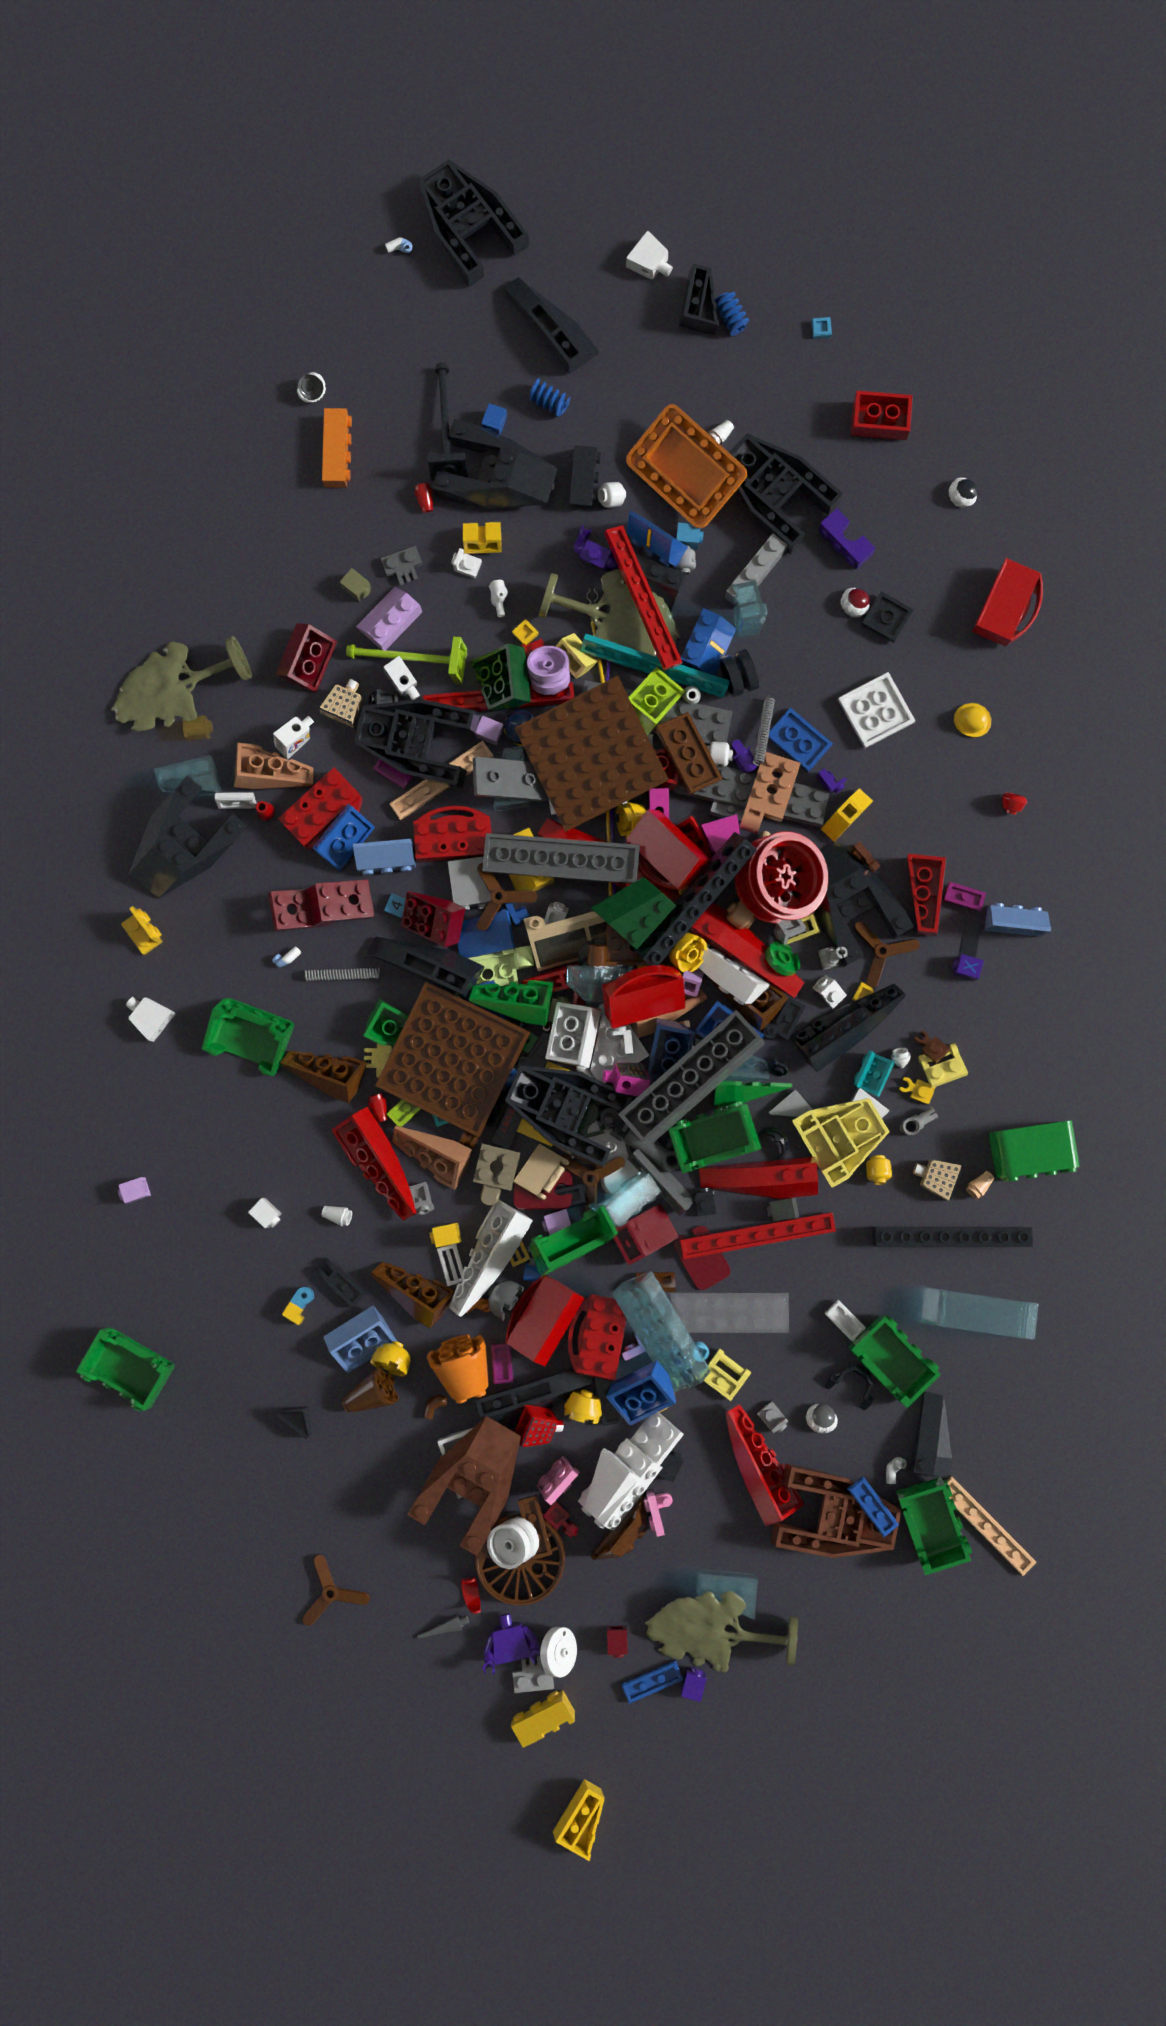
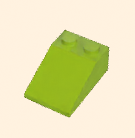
M658 667L629 696L647 736L685 693L684 689Z

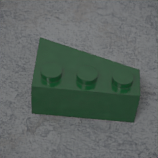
M508 643L470 661L472 667L476 669L477 674L475 676L477 681L481 682V692L488 710L518 708L531 702L525 647Z
M642 877L590 908L630 945L638 949L676 905L646 878Z

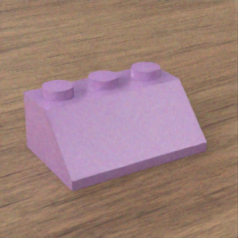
M394 587L356 627L378 648L387 650L422 613L420 604L409 594Z

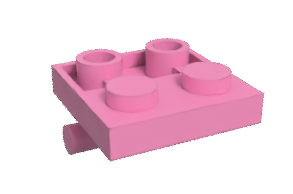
M562 1456L553 1463L551 1470L539 1479L536 1486L545 1501L552 1505L562 1493H565L571 1487V1482L579 1475L580 1471L575 1467L573 1468L570 1462Z
M654 1489L647 1490L644 1503L646 1511H651L652 1516L648 1517L651 1531H656L657 1537L665 1535L659 1508L670 1506L672 1504V1496L667 1492L655 1495Z

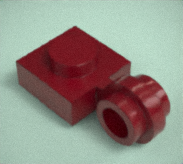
M555 1501L544 1513L543 1517L556 1530L561 1525L565 1526L563 1531L569 1537L578 1534V1526L571 1520L569 1523L565 1521L570 1514Z

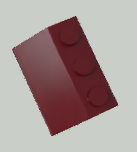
M296 623L275 675L293 685L316 693L337 641L310 624Z

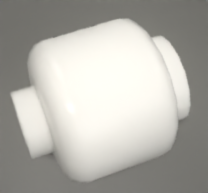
M619 482L604 483L598 490V501L607 508L619 507L626 498V491Z
M713 741L710 746H707L716 767H726L728 762L733 760V750L730 749L727 742Z

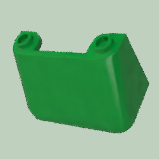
M224 998L212 1009L202 1050L214 1056L227 1051L258 1063V1069L263 1075L274 1076L277 1073L291 1037L294 1023L240 1001Z

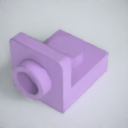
M638 1332L634 1333L639 1345L635 1346L632 1343L624 1347L625 1351L622 1352L625 1361L646 1351L645 1346L648 1344L644 1335L639 1336Z

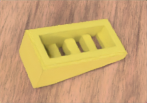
M814 914L801 919L806 926V933L792 936L788 939L787 944L821 933ZM809 921L811 922L813 927V930L811 931L807 923Z

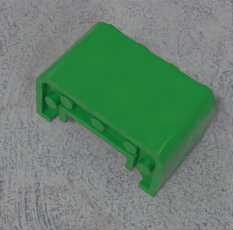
M742 1101L728 1105V1110L722 1107L713 1110L714 1114L710 1116L703 1113L695 1116L696 1120L691 1122L688 1119L676 1122L673 1125L674 1127L668 1129L682 1174L761 1149L747 1104L743 1105Z
M1072 1120L988 1133L996 1179L1002 1178L1003 1182L1019 1180L1018 1176L1026 1175V1179L1036 1178L1038 1173L1045 1172V1176L1055 1175L1057 1170L1060 1173L1077 1171L1076 1167H1080Z
M880 1315L847 1348L903 1406L908 1408L941 1375L937 1371L939 1367L932 1360L924 1359L920 1355L922 1351L914 1343L910 1345L906 1341L907 1335L901 1329L897 1331L896 1326L898 1324L890 1316Z
M107 1327L100 1329L76 1372L80 1373V1377L88 1382L99 1379L103 1382L102 1385L111 1390L114 1388L119 1391L120 1396L130 1399L132 1408L137 1411H145L154 1404L175 1364L123 1333Z
M941 1477L896 1491L925 1575L971 1561L969 1554L972 1553L966 1536L961 1535L960 1529H963L960 1518H955L953 1511L957 1509L953 1498H949L953 1495L946 1479L942 1480Z

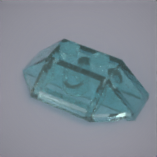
M637 965L567 966V986L573 989L587 1004H604L602 985L613 982L625 973L637 969Z

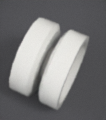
M520 1517L510 1518L498 1525L490 1532L487 1539L490 1557L497 1565L506 1569L516 1568L536 1554L539 1546L536 1529L529 1521Z

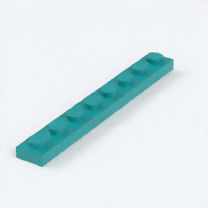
M585 633L581 652L648 674L658 667L676 683L685 686H695L700 691L722 698L728 688L729 680L684 665L663 670L659 658Z

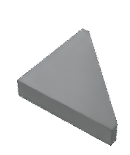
M795 1089L768 1113L769 1115L799 1117L813 1109Z

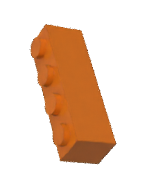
M324 408L322 481L325 488H347V481H350L351 478L350 470H348V463H351V452H348V445H351V434H348L349 427H352V417L348 415L347 409Z

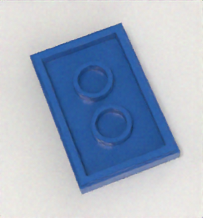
M789 708L770 729L768 736L769 741L793 761L799 762L800 767L807 773L833 745L831 741L792 708Z
M347 804L312 849L338 871H341L354 854L353 844L363 843L375 826L350 804Z
M509 911L497 912L485 931L477 928V922L480 917L463 921L458 943L460 955L472 958L515 949Z

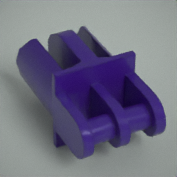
M734 740L731 745L734 755L733 762L735 761L742 772L754 773L757 766L753 763L754 756L750 751V747L745 749L740 740Z

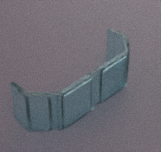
M923 1287L919 1322L962 1330L1035 1339L1039 1304Z

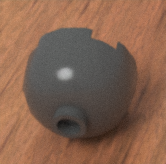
M509 1280L502 1281L496 1286L492 1285L488 1291V1306L491 1312L502 1321H504L505 1316L509 1318L517 1304L519 1294H524V1287Z

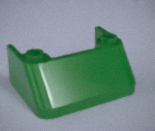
M604 1205L595 1212L591 1209L583 1213L584 1218L548 1237L539 1235L531 1240L532 1243L529 1246L541 1277L605 1245L618 1234Z

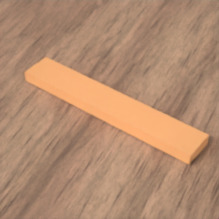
M482 740L449 764L466 769L467 776L473 772L474 757L493 758L494 756ZM424 780L389 805L401 821L451 786Z
M949 1476L947 1483L953 1495L949 1498H953L956 1509L1024 1576L1036 1561L952 1476Z

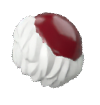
M846 589L841 598L842 609L850 617H860L866 614L870 608L868 594L863 589Z

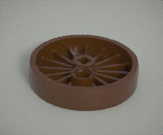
M520 1511L511 1512L499 1517L492 1530L510 1518H522ZM544 1519L546 1530L549 1532L548 1538L553 1536L557 1546L551 1547V1550H559L560 1560H547L543 1558L533 1560L531 1557L520 1566L513 1568L502 1591L498 1590L493 1584L510 1569L503 1570L493 1580L489 1581L485 1572L500 1566L495 1564L483 1568L485 1559L491 1558L488 1553L487 1540L479 1554L475 1555L476 1570L482 1585L499 1601L516 1606L530 1605L547 1597L558 1585L565 1567V1549L559 1533L546 1519ZM534 1563H541L543 1570L535 1572L532 1569V1565ZM547 1564L559 1565L556 1575L546 1571ZM516 1569H518L515 1596L508 1595L504 1592ZM525 1569L542 1589L540 1592L532 1595ZM521 1570L529 1596H518ZM544 1574L553 1579L547 1587L538 1579Z

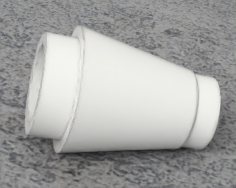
M726 420L710 430L709 435L722 445L734 429V426L729 420Z
M695 686L686 687L684 689L685 693L682 695L683 701L689 704L698 703L701 698L700 690ZM689 692H695L694 699L689 698Z
M324 1206L322 1217L340 1226H348L352 1218V1211L346 1207Z

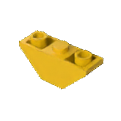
M859 788L820 830L835 842L873 800Z

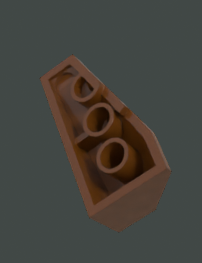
M707 976L717 988L720 986ZM772 984L751 1004L744 1003L743 1005L734 1000V995L731 993L727 994L719 989L740 1015L758 1031H761L774 1019L788 999V996Z
M289 1051L280 1062V1066L327 1095L349 1103L358 1092L367 1065L366 1062L350 1056L334 1058L331 1054H325L324 1057L300 1051Z
M382 1262L371 1272V1276L414 1319L429 1329L442 1317L455 1293V1290L441 1281L424 1279L423 1275L418 1273L416 1276L409 1274L405 1269Z

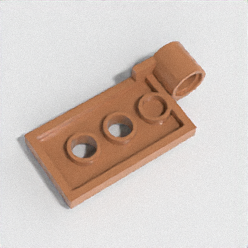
M765 752L764 763L759 766L739 829L758 834L763 817L782 822L800 767L799 762ZM779 772L782 777L775 778L772 773ZM772 787L777 793L770 794L767 788Z

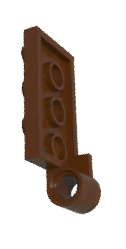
M606 925L605 944L588 945L587 965L651 966L637 953L631 951L630 944L610 925ZM669 955L659 965L671 966L672 963L670 962Z

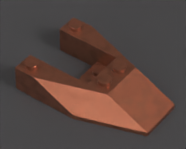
M486 1416L439 1458L410 1508L408 1516L425 1525L446 1488H449L480 1507L460 1541L461 1547L477 1556L508 1500L521 1436Z
M786 1463L783 1484L790 1488L823 1494L816 1530L774 1523L770 1542L775 1547L829 1558L894 1550L898 1526L885 1537L880 1534L847 1490L854 1481L831 1473ZM879 1497L899 1523L901 1509Z

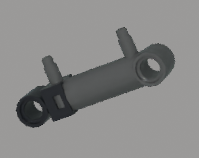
M607 1108L598 1115L597 1123L601 1129H612L609 1133L611 1136L619 1141H624L635 1150L639 1149L647 1158L659 1165L664 1172L670 1173L680 1167L676 1152L671 1151L673 1148L671 1138H669L665 1146L655 1141L647 1147L623 1119L619 1118L618 1112L615 1109ZM604 1115L612 1117L611 1124L605 1122ZM667 1157L674 1160V1166L667 1164Z

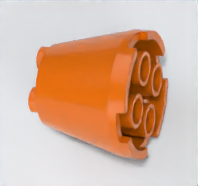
M469 1334L448 1339L442 1342V1346L435 1352L431 1350L428 1353L427 1360L431 1369L456 1403H463L474 1396L478 1398L486 1394L485 1389L488 1387L486 1345L481 1335L470 1337Z

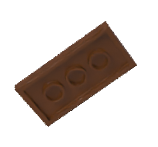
M689 712L655 726L654 729L688 796L723 779Z

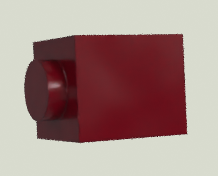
M627 1625L607 1626L608 1655H612L613 1658H621L628 1654Z

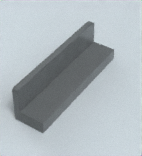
M639 1149L627 1158L679 1216L695 1202L691 1194L671 1173L664 1172L659 1165L647 1158Z

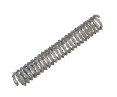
M770 695L764 697L753 763L756 766L759 765L756 763L762 764L765 760L766 744L775 704L773 698H767Z
M355 968L353 969L354 973H352V969H350V973L349 969H347V974L346 969H344V974L343 969H341V974L340 969H338V975L337 969L335 970V975L333 969L332 976L331 969L329 970V976L328 970H326V976L325 970H323V977L322 970H320V977L319 970H317V977L316 970H314V978L313 970H311V978L310 970H308V978L307 970H305V978L307 981H320L324 979L351 980V978L353 980L354 978L356 980L357 978L378 979L380 968H378V975L377 968H375V975L373 968L372 975L370 968L369 975L367 968L366 974L364 968L363 974L361 968L360 974L358 968L356 969L357 974Z

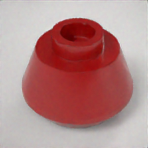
M1005 792L1002 795V807L1006 809V813L1016 815L1017 812L1023 810L1028 802L1026 797L1018 794Z

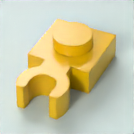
M904 1077L902 1080L908 1083V1087H899V1090L901 1092L910 1091L912 1092L910 1098L929 1105L936 1087L931 1088L930 1084L918 1079L913 1084L911 1079Z

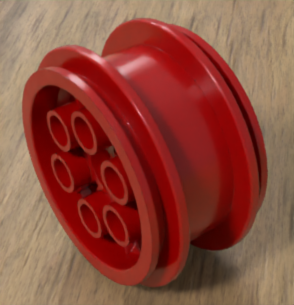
M790 831L777 832L751 842L757 851L734 877L736 891L741 903L754 914V917L764 922L775 924L782 920L802 919L813 913L823 901L828 886L827 865L818 847L807 837ZM777 849L781 850L779 859ZM791 891L798 895L797 898L794 897Z

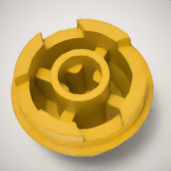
M627 802L616 808L620 821L616 823L620 835L626 836V839L646 812L642 804Z
M573 1391L564 1405V1415L570 1414L569 1418L584 1423L585 1421L592 1420L593 1424H598L599 1418L602 1416L601 1400L598 1396L593 1395L591 1391Z

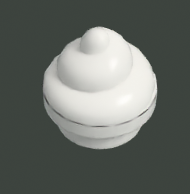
M896 1048L892 1051L891 1060L898 1067L904 1068L911 1058L908 1049Z

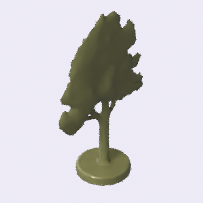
M615 569L602 576L601 583L604 594L596 604H584L554 594L558 575L551 573L538 617L546 618L550 603L590 615L595 625L598 626L595 632L596 637L657 657L628 587L624 584V578L620 569ZM652 592L676 646V640L681 635L672 619V613L669 611L664 599ZM604 605H610L611 611L604 613L599 611V608Z
M234 636L227 638L225 645L230 659L200 671L190 670L185 663L188 647L184 644L174 641L169 642L163 649L166 656L152 652L147 661L144 662V666H138L134 671H131L120 687V692L111 708L112 711H115V719L122 723L135 721L131 730L133 729L138 732L152 729L155 726V718L157 717L165 720L164 726L170 727L175 721L174 716L182 717L183 721L187 722L195 720L197 712L195 711L191 691L195 688L198 681L233 666L243 681L252 678L250 666L239 642ZM185 673L190 675V677L185 680H179L178 675Z
M710 1591L701 1596H696L695 1599L690 1597L678 1598L674 1602L667 1604L666 1607L661 1608L660 1612L645 1622L648 1625L646 1635L652 1641H659L664 1644L658 1651L664 1656L677 1660L683 1659L685 1653L688 1652L694 1658L692 1664L695 1667L705 1664L706 1659L713 1665L712 1668L714 1670L726 1673L729 1669L731 1646H735L741 1641L785 1645L786 1664L789 1666L795 1665L798 1617L789 1616L787 1636L747 1632L740 1628L738 1616L746 1608V1603L732 1591L720 1594L722 1601H718ZM729 1624L733 1626L737 1633L726 1632L724 1628Z

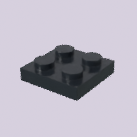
M881 591L861 625L894 643L914 609Z

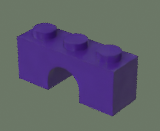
M837 508L821 522L818 530L825 540L828 539L832 543L834 550L845 557L846 562L850 566L858 569L874 554L876 548L864 535L855 541L847 540L844 537L843 532L848 528L850 521Z

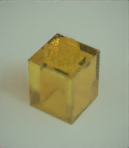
M205 715L197 716L195 720H190V722L183 721L184 737L188 741L210 738V732H213L212 722Z

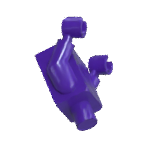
M582 525L574 544V551L580 554L579 559L607 572L618 569L619 567L612 551L587 540L592 529L586 530L583 528L584 525Z
M510 1613L499 1615L501 1626L494 1628L493 1633L488 1636L484 1647V1674L486 1675V1669L491 1667L492 1674L494 1675V1664L498 1665L531 1657V1661L536 1665L535 1658L540 1656V1647L536 1635L527 1626H523L521 1622L512 1623Z

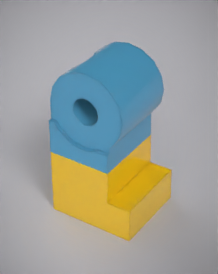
M310 1287L299 1288L282 1315L300 1325L305 1318L301 1316V1313L306 1305L314 1299V1291Z

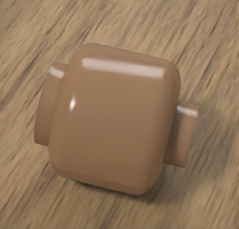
M741 901L737 903L732 902L726 910L728 911L727 920L737 929H747L755 920L754 914Z

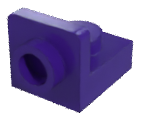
M825 768L818 772L816 776L824 789L830 792L829 795L833 792L837 794L845 788L844 784L847 781L844 777L835 783L834 775L830 771L827 772Z

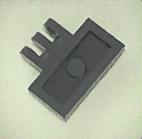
M416 546L381 558L387 577L397 575L400 585L404 584L402 579L404 576L407 583L411 582L409 574H412L413 579L417 580L418 577L414 568L423 565Z

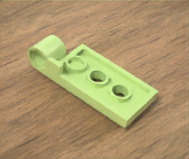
M531 946L468 958L484 965V970L490 969L493 971V977L489 980L484 979L481 973L476 985L495 980V983L499 986L510 985V982L519 984L516 970L534 966Z

